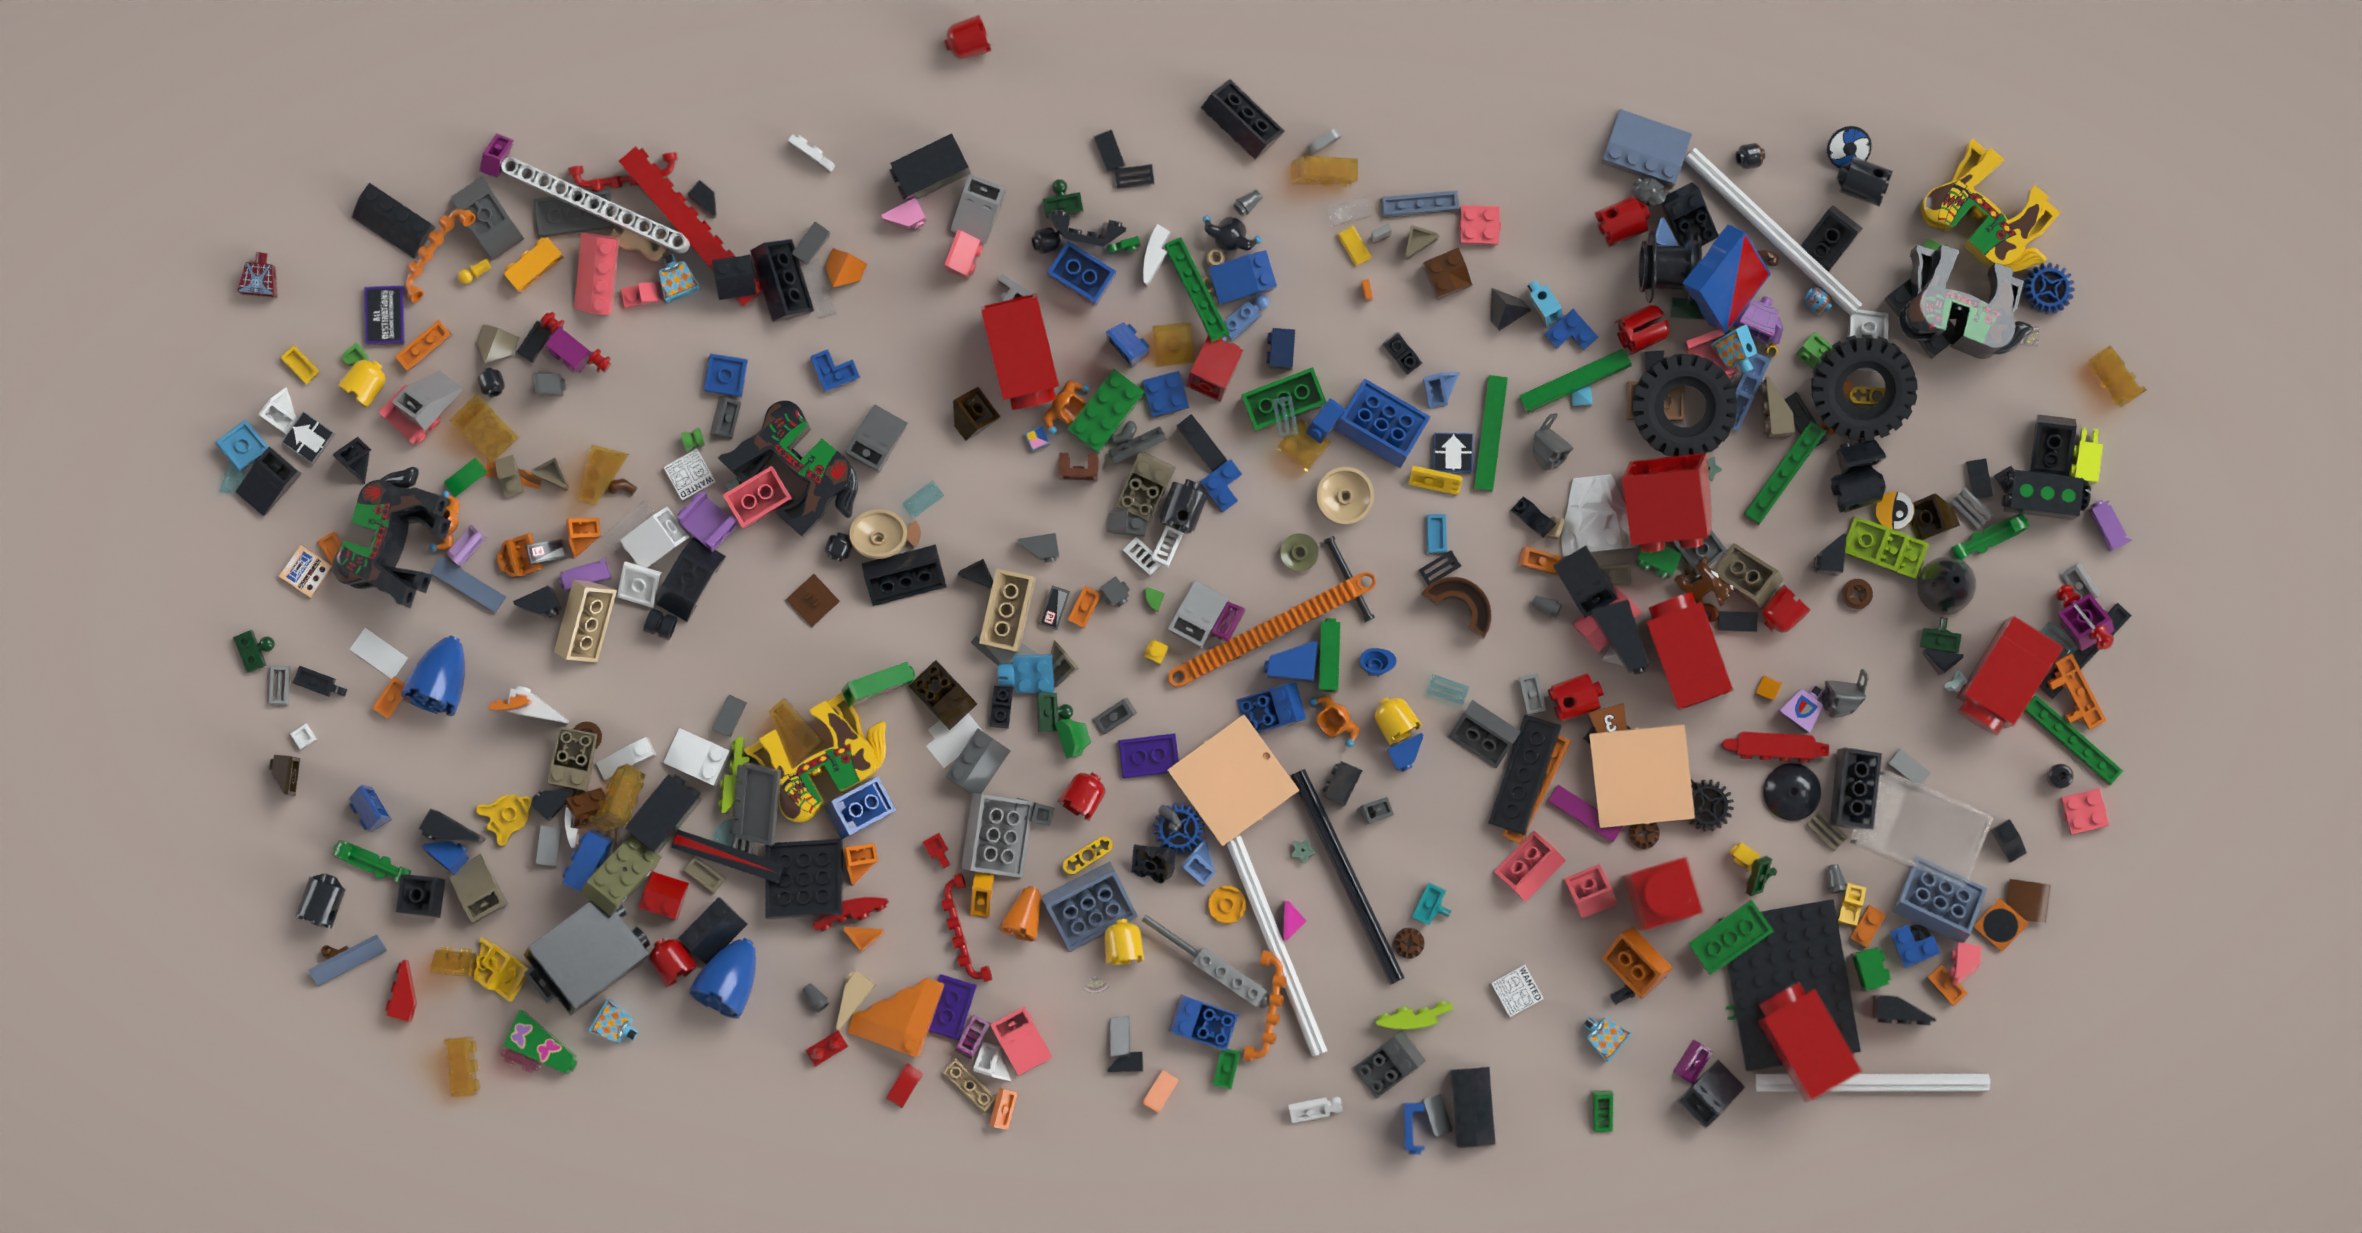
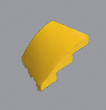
M481 937L479 940L481 943L480 953L477 955V967L473 979L486 989L494 990L506 1000L512 1002L527 979L524 972L530 967L496 944Z

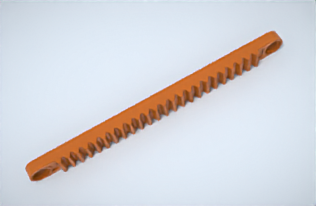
M1362 572L1249 629L1228 642H1224L1173 668L1168 676L1169 682L1175 687L1184 686L1371 591L1376 585L1375 576L1370 572ZM1364 576H1369L1372 579V584L1369 587H1364L1361 584V579ZM1175 672H1181L1184 676L1180 683L1173 681V674Z

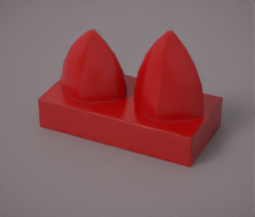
M838 1030L805 1051L816 1067L849 1046Z

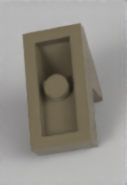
M514 455L496 459L498 480L500 479L505 497L524 492Z

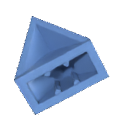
M1661 218L1655 231L1656 245L1679 246L1665 218Z
M1460 372L1439 373L1423 378L1429 409L1448 405L1449 397Z
M1207 838L1203 840L1181 866L1204 886L1217 872L1214 869Z

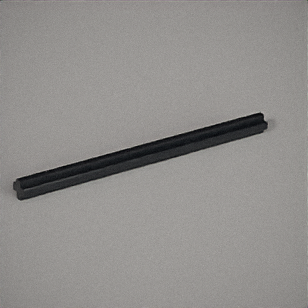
M1303 769L1290 775L1300 790L1298 793L1390 985L1404 979L1405 977L1306 770Z

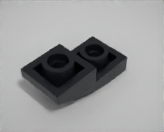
M1399 332L1382 343L1407 375L1422 364L1421 360L1412 348L1408 346Z
M994 686L990 727L1009 729L1013 697L1012 687Z

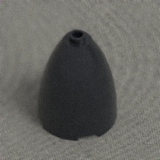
M1949 556L1936 558L1927 563L1920 571L1917 581V593L1921 602L1929 610L1940 614H1954L1964 609L1973 599L1976 591L1975 574L1967 563L1958 558Z

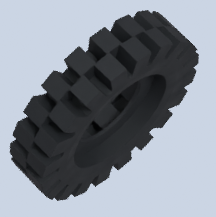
M1862 334V338H1856L1855 335L1846 337L1847 341L1843 343L1839 340L1832 345L1833 349L1830 352L1826 350L1820 357L1821 362L1819 364L1816 363L1813 370L1814 378H1811V395L1818 415L1828 428L1831 427L1834 433L1842 437L1846 435L1850 440L1858 441L1859 438H1864L1865 441H1872L1874 436L1880 435L1883 438L1890 435L1889 431L1891 429L1896 431L1903 425L1902 420L1904 418L1908 420L1913 412L1911 407L1916 404L1918 384L1910 360L1896 344H1890L1887 339L1880 336L1876 339L1872 335ZM1857 369H1873L1885 381L1884 396L1880 402L1872 407L1857 408L1851 405L1844 396V382Z
M1675 354L1659 360L1656 364L1649 367L1640 378L1633 396L1634 420L1644 440L1656 451H1660L1666 456L1708 453L1718 448L1727 439L1731 429H1733L1738 408L1737 396L1727 374L1713 361L1695 354ZM1682 385L1695 387L1703 394L1706 401V411L1703 418L1697 424L1690 427L1674 425L1668 420L1664 412L1666 396L1672 389Z

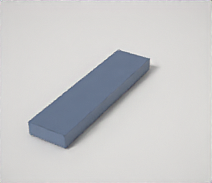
M1458 191L1381 197L1383 217L1459 210Z
M441 556L431 571L436 577L495 613L506 598L503 594Z
M378 934L308 969L309 974L319 986L387 951L386 946Z

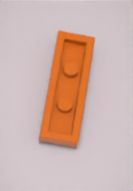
M437 320L395 357L407 371H410L452 334L440 320Z

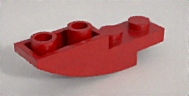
M860 897L843 901V915L826 916L812 924L816 931L821 930V932H824L832 927L831 923L835 921L841 923L849 919V914L852 915L854 920L859 919V921H862L870 916L869 912L873 910L879 912L887 908L886 904L889 901L887 898Z

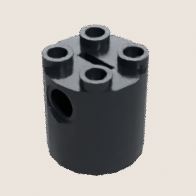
M1853 156L1850 163L1841 165L1836 179H1838L1841 187L1840 193L1879 207L1883 199L1881 194H1886L1889 183H1886V181L1890 180L1893 171Z
M1871 465L1835 475L1831 478V490L1833 496L1837 495V506L1840 513H1846L1881 502L1886 489L1883 475L1873 469Z
M1186 479L1184 484L1173 482L1159 516L1161 519L1160 523L1169 527L1175 525L1178 527V531L1186 534L1194 532L1208 497L1207 494L1198 490L1200 484ZM1179 511L1183 515L1182 520H1179L1177 516Z
M322 873L309 877L296 918L311 921V924L332 929L346 888L342 887L337 877Z

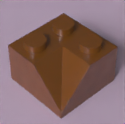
M1459 247L1423 262L1422 266L1437 300L1472 286L1469 272Z

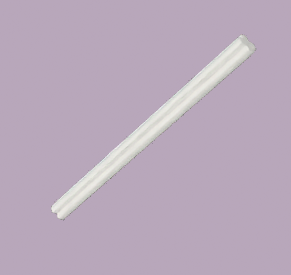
M1696 148L1686 156L1684 161L1812 281L1824 289L1850 316L1862 306V303Z
M1241 836L1235 837L1227 843L1228 849L1268 948L1272 952V956L1278 958L1283 965V976L1287 977L1286 993L1311 1055L1314 1057L1326 1052V1046Z
M1756 1074V1091H1798L1788 1074ZM1857 1074L1829 1091H1990L1989 1074Z

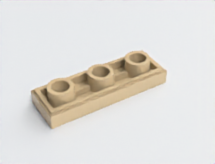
M957 1059L942 1072L984 1113L996 1101V1096ZM968 1082L973 1083L974 1086L972 1089L967 1088L966 1085Z

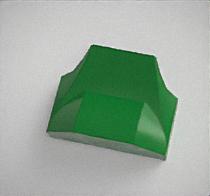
M1070 718L1055 722L1066 759L1082 755L1083 750L1091 743L1086 724L1073 721Z

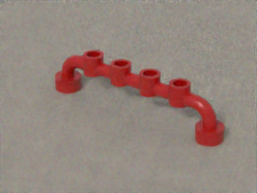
M677 152L662 154L663 162H667L666 168L659 173L662 177L672 173L674 161L678 160ZM583 166L568 167L569 176L573 175L575 183L582 188H592V191L604 190L603 186L611 185V189L621 188L622 183L627 182L630 183V186L638 185L630 174L586 181L580 176V174H584Z
M958 873L954 875V879L945 885V900L941 901L944 912L949 911L950 918L947 919L949 930L954 929L956 937L952 938L955 949H960L961 955L957 956L960 967L964 966L971 978L976 980L983 979L984 982L993 980L988 965L981 967V972H976L972 967L966 939L963 935L955 901L951 894L955 886L958 890L966 887L963 874Z

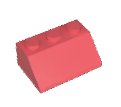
M773 466L723 494L743 529L793 501Z
M1614 586L1618 599L1610 604L1629 599ZM1629 599L1634 619H1636L1642 612ZM1582 615L1572 624L1597 653L1609 643L1592 615L1586 618Z
M1533 831L1494 872L1526 902L1566 860L1552 845L1537 832Z

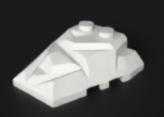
M1612 474L1573 478L1565 523L1561 534L1563 557L1569 556L1585 545L1590 552L1640 548L1639 545H1631L1626 505Z

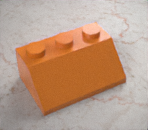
M1634 927L1622 932L1602 957L1608 966L1640 999H1643L1659 985L1673 969Z

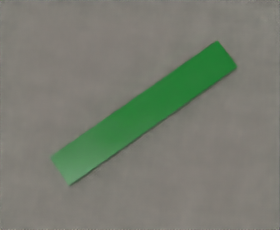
M1182 237L1164 244V248L1211 342L1213 343L1229 336L1220 313Z
M1624 348L1519 396L1527 413H1530L1631 367L1632 363Z
M1489 375L1474 489L1493 491L1508 377Z
M1813 421L1809 422L1744 513L1745 516L1760 525L1824 436L1826 430Z
M2037 695L2031 698L2024 711L2106 783L2112 785L2123 770Z

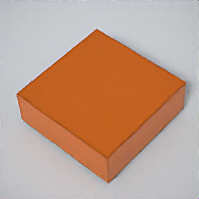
M1369 279L1362 280L1361 286L1364 300L1370 301L1373 299Z

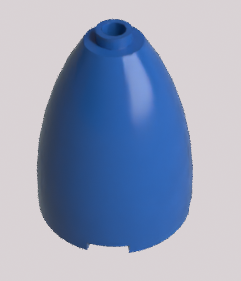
M454 636L445 637L431 647L413 668L402 689L401 696L404 698L407 696L410 698L411 704L434 714L446 712V715L454 716L461 700L465 679V657L463 646L459 642L460 639Z
M743 938V940L738 939L719 951L698 974L689 989V994L702 1005L720 1011L721 1015L739 1019L748 1002L755 977L756 953L753 946L754 943L746 938Z

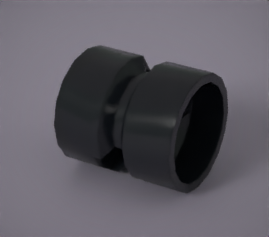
M652 608L645 621L643 631L650 634L657 632L659 637L670 640L678 618L670 614L663 616V612Z

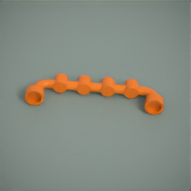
M457 209L448 217L446 215L442 216L438 221V224L441 226L439 231H432L428 235V239L431 241L428 247L422 246L418 250L417 254L420 256L418 262L412 261L407 266V270L410 273L406 279L405 286L407 298L411 302L416 303L422 299L424 292L418 286L413 287V282L416 277L423 273V267L426 262L433 258V252L436 247L444 242L443 237L447 231L454 227L455 219L459 217V221L464 226H470L475 221L476 216L470 210Z
M1264 950L1260 960L1261 966L1269 967L1270 964H1273L1276 968L1272 981V993L1269 998V1010L1266 1015L1265 1032L1262 1037L1263 1044L1259 1051H1255V1047L1247 1045L1243 1055L1244 1061L1252 1062L1253 1059L1264 1057L1269 1051L1270 1044L1274 1045L1277 1034L1272 1032L1273 1026H1278L1280 1021V1015L1276 1014L1277 1006L1281 1007L1283 1004V995H1279L1280 987L1285 988L1287 977L1283 976L1281 961L1272 956L1270 951Z

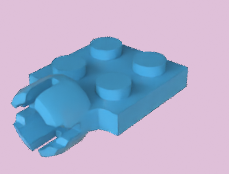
M1052 654L1014 655L1013 662L1000 663L998 666V683L1001 686H1013L1016 693H1054Z

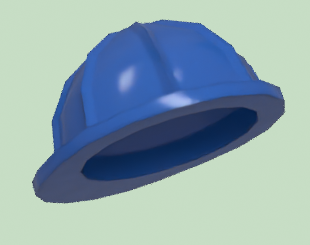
M1380 648L1367 649L1360 657L1361 668L1369 676L1379 677L1392 670L1397 662L1395 655L1391 651Z

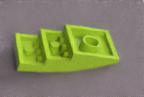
M1855 516L1846 538L1845 554L1917 580L1930 544L1913 538L1910 535L1892 530L1889 527Z

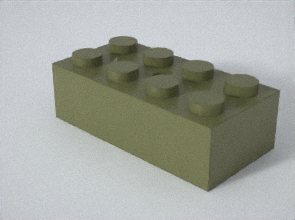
M631 834L587 880L581 893L609 916H612L653 872L662 857Z

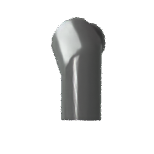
M1128 421L1121 434L1112 436L1114 444L1133 439L1137 431L1135 422Z
M1161 805L1158 813L1171 821L1168 828L1176 832L1179 827L1181 828V821L1173 810L1165 805Z

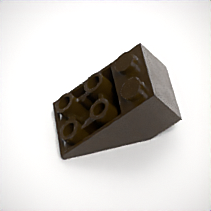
M937 660L909 685L910 689L949 730L977 705L976 701Z

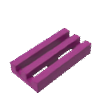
M1227 601L1210 632L1211 636H1217L1218 639H1224V641L1228 642L1245 613V608ZM1230 608H1233L1232 611H1231V613H1230V615L1227 617V619H1226V621H1225V624L1223 625L1221 631L1218 632V630H1219L1221 624L1223 623V621H1224L1226 615L1228 614Z

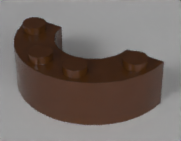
M1446 577L1436 580L1424 589L1421 595L1436 606L1442 600L1448 598H1457L1463 601L1469 607L1471 613V622L1468 629L1480 638H1485L1491 625L1492 613L1489 600L1479 586L1464 578Z

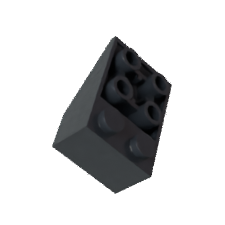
M1691 182L1666 195V199L1661 204V207L1681 246L1684 245L1688 232H1691L1693 237L1695 234H1699L1702 246L1717 239L1719 234L1698 186Z
M268 447L256 460L235 492L264 517L302 473L277 451Z
M1586 545L1553 564L1573 601L1585 618L1591 615V610L1606 606L1618 599L1615 588Z
M1873 995V1018L1878 1019L1877 1023H1892V1019L1897 1020V1024H1911V1021H1916V1025H1931V1022H1936V1018L1898 996Z
M1717 1060L1677 1101L1704 1128H1707L1742 1092L1745 1086Z

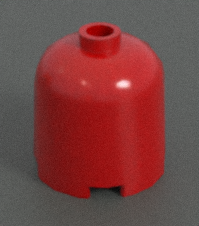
M980 15L955 23L947 30V39L944 40L947 51L951 50L953 55L959 59L992 51L991 45L987 41V32Z
M1785 584L1776 591L1762 608V616L1766 620L1764 624L1771 631L1775 629L1781 633L1790 631L1811 611L1800 599L1797 601L1793 599L1796 595Z
M1093 772L1090 775L1087 773L1076 774L1058 799V802H1063V807L1074 815L1082 814L1085 816L1084 820L1090 821L1105 795V787L1100 782L1101 777Z
M662 938L653 944L655 948L649 955V961L665 987L677 983L676 978L682 974L686 977L697 968L694 960L680 941L676 939L665 941Z

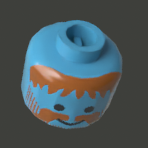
M1819 286L1814 289L1811 287L1803 299L1805 307L1817 315L1823 311L1827 313L1833 304L1830 302L1831 296Z

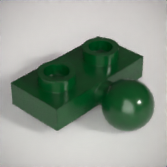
M1062 179L1055 180L1052 189L1058 196L1043 199L1046 219L1048 218L1047 212H1053V209L1065 211L1066 215L1084 212L1080 192L1065 195L1067 183Z
M253 630L233 637L247 673L267 666L261 651L268 652L274 648L275 642L271 637H263L259 644Z
M1057 693L1036 694L1038 732L1057 731L1055 722L1058 721V716L1062 719L1072 717L1073 708L1069 704H1063L1058 708Z

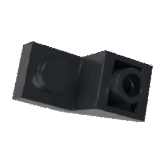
M1524 496L1511 509L1522 522L1542 538L1556 525L1552 519L1543 514L1534 503Z

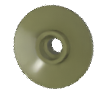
M1297 533L1285 539L1281 546L1280 554L1283 563L1289 569L1302 572L1315 565L1319 556V549L1312 537L1303 533ZM1302 550L1303 555L1300 557L1297 556L1296 551Z

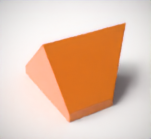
M832 249L825 267L834 288L860 281L868 264L847 252Z
M599 518L566 519L568 539L573 557L576 559L597 538L601 537Z
M875 843L843 848L852 886L878 862Z
M844 927L845 933L860 951H864L884 934V929Z

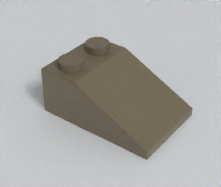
M1735 543L1714 568V571L1718 573L1723 582L1732 585L1734 592L1760 610L1784 581L1777 569Z

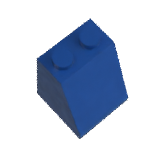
M1313 641L1269 656V660H1265L1264 673H1268L1267 678L1313 682L1318 642Z

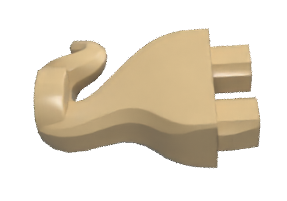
M628 217L625 220V224L631 223L633 218ZM646 224L642 227V232L648 230ZM614 228L610 236L620 237L619 247L625 251H639L652 262H661L669 251L668 248L657 244L659 248L653 250L652 241L626 229L621 233ZM660 233L659 239H663L666 233Z

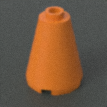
M1032 886L1023 888L1000 924L999 929L1007 935L1011 933L1016 936V939L1027 942L1036 940L1042 896L1039 893V889Z

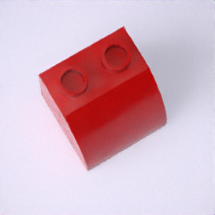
M1701 453L1630 461L1622 476L1631 545L1641 544L1643 552L1665 549L1664 542L1677 540L1680 541L1681 548L1702 546L1703 538L1708 537L1712 529L1707 454Z

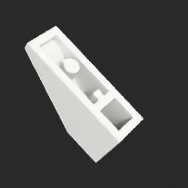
M644 737L596 764L603 779L607 780L656 756V753L649 738Z

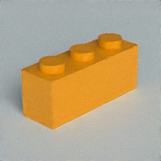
M548 237L539 239L535 243L536 247L531 251L527 250L522 253L519 261L516 263L512 262L505 268L506 271L503 274L520 293L564 258Z

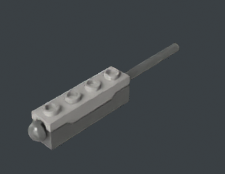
M1145 915L1141 921L1195 957L1193 964L1254 1006L1257 1007L1259 1002L1261 1003L1259 1007L1265 1008L1269 1006L1270 996L1268 994L1266 997L1264 996L1267 990L1203 947L1201 951H1198L1149 916Z

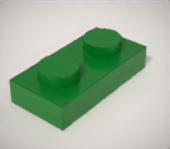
M1228 1048L1227 1051L1221 1050L1213 1085L1232 1089L1240 1051Z

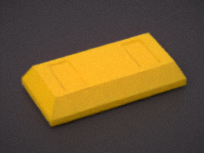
M1353 225L1337 234L1355 267L1372 258Z
M295 345L280 357L306 385L320 373Z

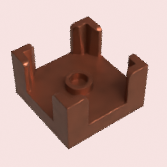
M1059 453V479L1098 481V454H1088V469H1084L1083 466H1073V468H1070L1069 454Z

